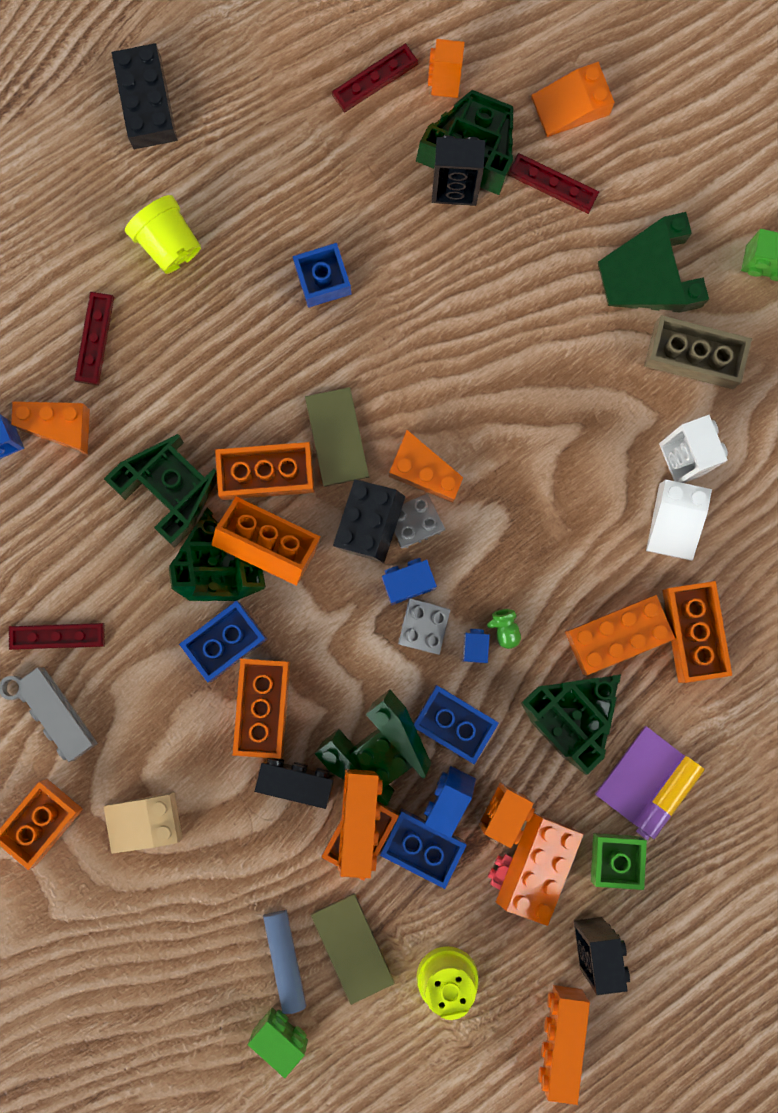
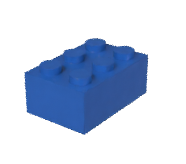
M235 601L179 645L208 683L213 682L268 639L239 601Z
M435 685L413 724L418 731L475 765L499 722Z
M401 808L399 817L380 850V856L445 889L467 846L465 840L455 835H452L450 838L426 826V820Z

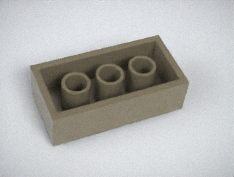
M661 315L654 325L644 367L734 389L742 382L752 338Z

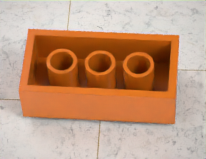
M310 442L215 449L218 496L222 500L235 499L236 496L243 499L315 493Z
M236 496L215 528L212 546L297 586L316 552L321 536Z
M716 581L662 590L667 620L675 637L671 644L678 683L733 676Z
M657 595L650 596L565 631L583 675H590L675 639Z
M240 659L233 756L276 759L283 757L290 662Z
M345 769L338 856L340 877L371 879V871H376L377 856H374L373 846H378L379 831L376 830L375 820H380L381 807L378 805L377 795L382 794V780H380L379 775L375 771Z
M533 813L530 821L526 823L523 835L518 843L495 902L507 912L548 926L584 834L567 825Z
M553 985V992L548 994L547 1006L550 1008V1016L545 1018L544 1031L547 1033V1041L542 1043L541 1056L544 1058V1065L539 1068L538 1081L541 1083V1089L545 1092L548 1101L578 1105L590 1002L582 989Z

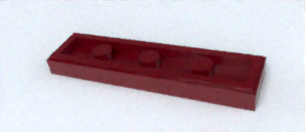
M405 43L334 89L332 96L345 113L417 66L418 60Z
M520 153L517 154L508 176L589 214L599 194V191Z
M90 292L75 382L99 386L114 303L113 295Z
M105 623L9 626V650L105 647Z

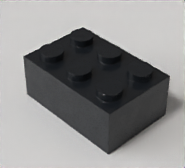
M354 479L333 546L343 552L385 563L405 496L396 489Z
M269 758L261 763L254 792L323 809L327 808L335 778L334 775H330L331 772L328 769L317 768L316 771L307 769L308 765L303 763L284 764L285 760L282 758Z

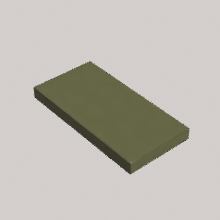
M350 387L305 396L323 486L327 487L351 482L354 479L369 478Z
M355 893L311 913L314 924L351 1005L395 984Z

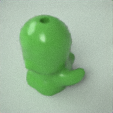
M512 609L495 611L492 613L493 620L487 624L488 628L497 627V641L501 647L506 649L516 647L521 641L519 627L514 623L517 615Z

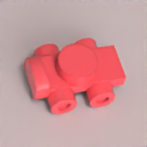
M507 854L504 857L498 855L494 863L498 866L497 870L491 868L488 877L491 878L490 885L499 890L501 889L513 857Z

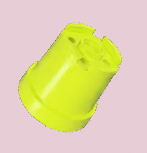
M173 195L163 196L139 211L125 227V233L134 243H139L165 274L181 268L179 266L184 261L188 263L201 250V245L182 217L180 206Z
M445 946L430 951L422 959L417 970L416 981L418 990L429 1008L441 1018L455 1020L465 1016L473 1005L478 989L479 976L474 961L466 952L455 947ZM456 977H461V981L457 982ZM440 981L441 984L439 986H436L435 982Z

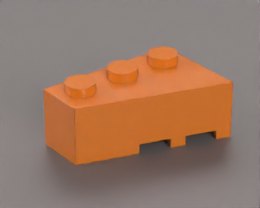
M436 39V48H431L428 86H432L431 95L458 98L465 42Z
M12 402L11 425L26 433L88 454L90 409L83 403Z
M408 430L406 431L389 471V477L453 503L463 477Z

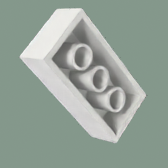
M710 415L682 424L659 443L674 481L685 483L702 477L728 461L727 448L724 443L720 442L717 435L719 432L718 426L714 420H711Z

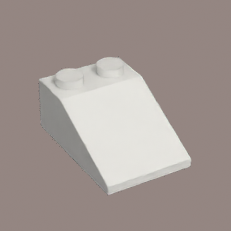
M671 480L661 482L658 488L646 551L692 561L708 513L712 489Z

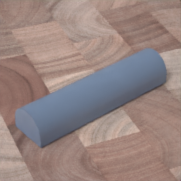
M287 909L264 914L263 920L282 1013L292 1014L302 1011L306 1008V1001Z

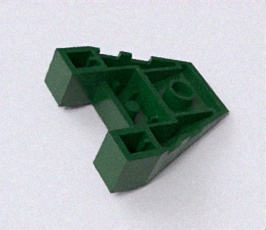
M471 90L454 104L453 109L449 112H444L435 124L432 122L427 127L419 144L416 162L434 169L437 137L450 135L459 139L477 137L480 140H485L484 169L480 188L500 195L513 162V106Z
M686 212L664 216L598 261L608 306L638 309V307L651 308V310L656 311L660 309L672 310L673 312L681 313L702 308L706 304L709 296L704 277L681 282L672 246L686 243L692 234Z

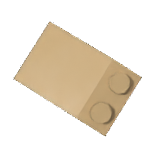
M175 792L104 806L111 853L155 848L175 844L183 839Z

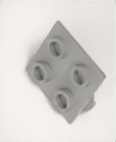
M428 493L406 502L402 506L395 528V534L401 548L406 547L407 549L409 548L408 546L416 542L421 543L423 539L428 540V537L435 534L440 535V532L445 530Z
M409 598L398 644L440 655L450 609Z

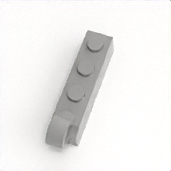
M37 667L24 678L7 676L1 680L0 695L7 700L20 699L22 702H27L31 708L29 710L31 716L37 722H41L45 728L43 729L45 736L50 741L53 740L58 747L57 752L63 760L67 759L68 762L75 761L98 744L44 667ZM11 680H15L19 685V690L14 696L10 695L7 691V684Z

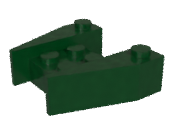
M178 434L120 462L104 478L124 500L143 484L167 507L170 512L154 528L174 548L192 531L217 482V471L215 469L204 477L177 451L184 443Z
M390 689L375 700L366 713V716L378 729L355 746L338 729L322 741L315 752V755L327 769L343 780L345 779V769L375 771L379 775L380 780H382V794L377 795V801L384 806L388 805L395 791L389 785L412 767L424 779L432 764L407 708Z

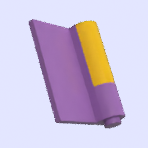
M644 726L596 791L595 795L637 826L636 832L646 840L650 837L655 839L705 769L680 753L647 726Z

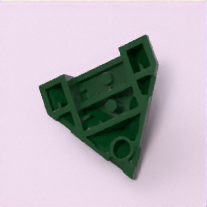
M207 507L180 548L175 559L169 565L171 589L189 601H237L264 590L266 585L262 569L212 546L218 522L213 518V513Z
M621 674L538 686L521 702L531 723L565 760L585 775H588L605 758V746L607 736L610 733L617 698L615 696Z

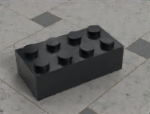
M157 44L111 52L127 136L133 149L178 141L162 59Z
M450 135L437 137L431 203L477 205L484 169L485 140H480L477 137L459 139Z
M602 917L574 920L580 970L596 995L628 992L627 983L630 982V973L628 967L624 966L623 956H627L624 940L620 939L619 934H616L615 930Z

